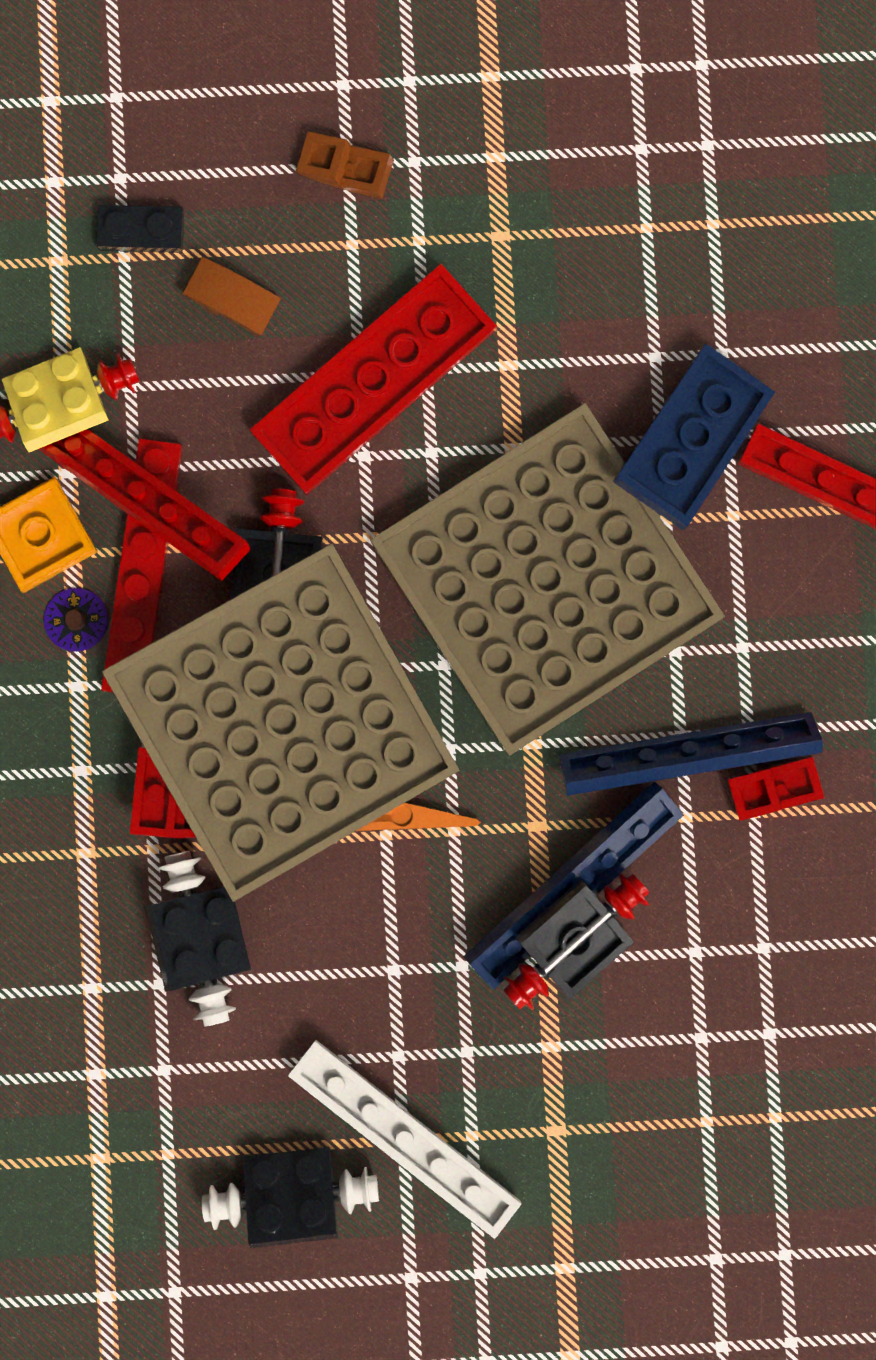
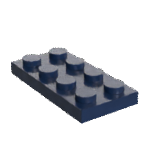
M705 344L613 480V483L681 530H684L696 515L773 397L775 391Z

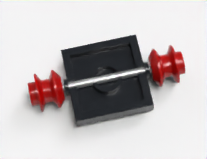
M272 489L271 495L262 497L263 501L270 504L269 513L261 515L260 519L268 526L273 527L272 532L237 529V534L248 542L250 550L233 568L230 600L322 550V536L289 533V529H293L303 523L302 519L295 516V507L304 505L305 501L296 498V491Z
M619 873L621 884L616 889L604 887L605 899L610 906L606 902L602 904L587 885L579 879L515 937L537 962L535 968L538 970L535 971L531 965L519 963L518 966L521 974L516 979L503 977L509 984L503 991L520 1010L527 1004L533 1011L532 999L537 994L545 997L549 996L548 984L542 979L543 977L546 980L551 978L569 1000L572 999L634 943L615 920L618 916L615 912L622 918L634 920L635 917L632 909L638 903L649 906L645 897L650 892L634 874L626 878L623 874Z

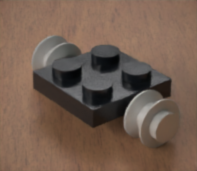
M190 851L165 856L166 865L158 867L159 870L168 871L170 878L162 886L163 889L172 893L182 891V893L178 894L179 898L148 905L145 908L165 992L199 984V987L204 986V988L195 990L190 996L189 1001L199 1003L201 1012L193 1020L202 1019L204 1027L229 1021L228 1012L236 1010V1007L226 1005L224 998L231 991V988L223 984H212L217 983L218 978L251 970L235 901L231 900L225 887L196 893V889L190 891V888L198 887L205 879V876L195 874L193 866L201 857L192 859Z
M330 1147L243 1157L245 1194H242V1198L239 1189L233 1183L229 1184L227 1192L218 1193L215 1187L210 1185L209 1194L202 1195V1213L204 1222L211 1221L214 1230H217L220 1220L229 1219L234 1228L237 1227L243 1213H246L248 1245L250 1248L338 1238L335 1202H339L341 1198V1204L349 1214H352L355 1204L363 1203L368 1211L371 1212V1202H379L377 1176H368L367 1167H364L361 1177L352 1178L349 1171L345 1169L339 1179L338 1188V1183L333 1181Z

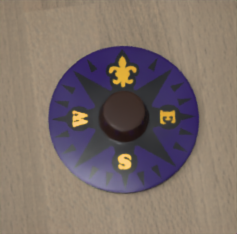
M80 588L67 589L58 593L51 599L44 614V627L50 640L58 647L72 652L84 651L95 646L104 636L108 624L107 611L100 598L94 593Z

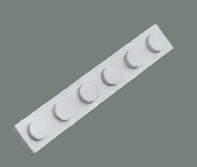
M315 1040L288 1076L494 1239L521 1206V1201L319 1041Z

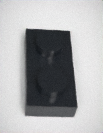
M98 205L97 248L99 251L183 253L184 210L182 207Z

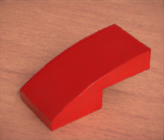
M814 756L728 779L739 821L825 798Z

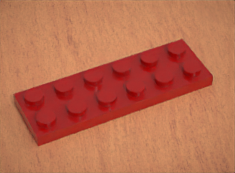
M440 264L250 429V432L307 496L497 330V325L447 269Z

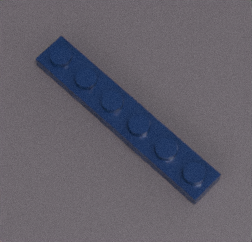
M812 712L564 753L559 754V761L568 796L822 753L823 740Z
M654 781L463 956L464 959L494 990L505 980L503 977H508L519 967V963L525 962L531 956L515 938L522 930L579 879L597 896L605 886L609 885L619 873H622L681 819L684 814L664 789Z

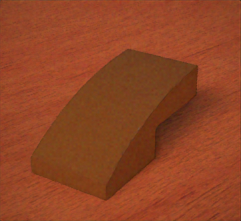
M308 132L296 172L304 177L339 189L383 199L394 159L389 153L351 146L347 139Z
M200 257L181 295L216 316L222 315L256 336L263 334L281 300L278 296L252 281L204 257Z

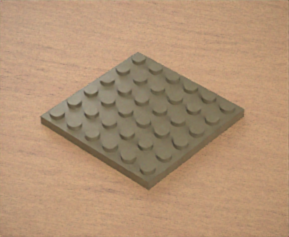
M586 403L370 539L371 544L508 756L725 618V615L658 513L613 483V480L625 463Z
M333 544L102 671L233 902L460 771Z

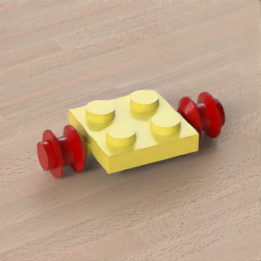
M81 347L3 378L2 382L11 410L8 413L7 409L0 405V439L4 437L10 443H13L16 434L15 427H18L23 444L28 452H32L108 421L99 394L104 390L107 396L117 401L118 392L121 389L127 387L133 394L136 393L133 385L139 383L140 379L131 358L123 361L118 353L116 364L109 367L104 362L99 361L96 371L97 378L96 375L92 376L86 357Z

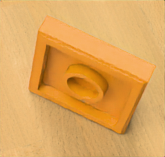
M56 477L0 506V555L20 591L23 593L98 552Z

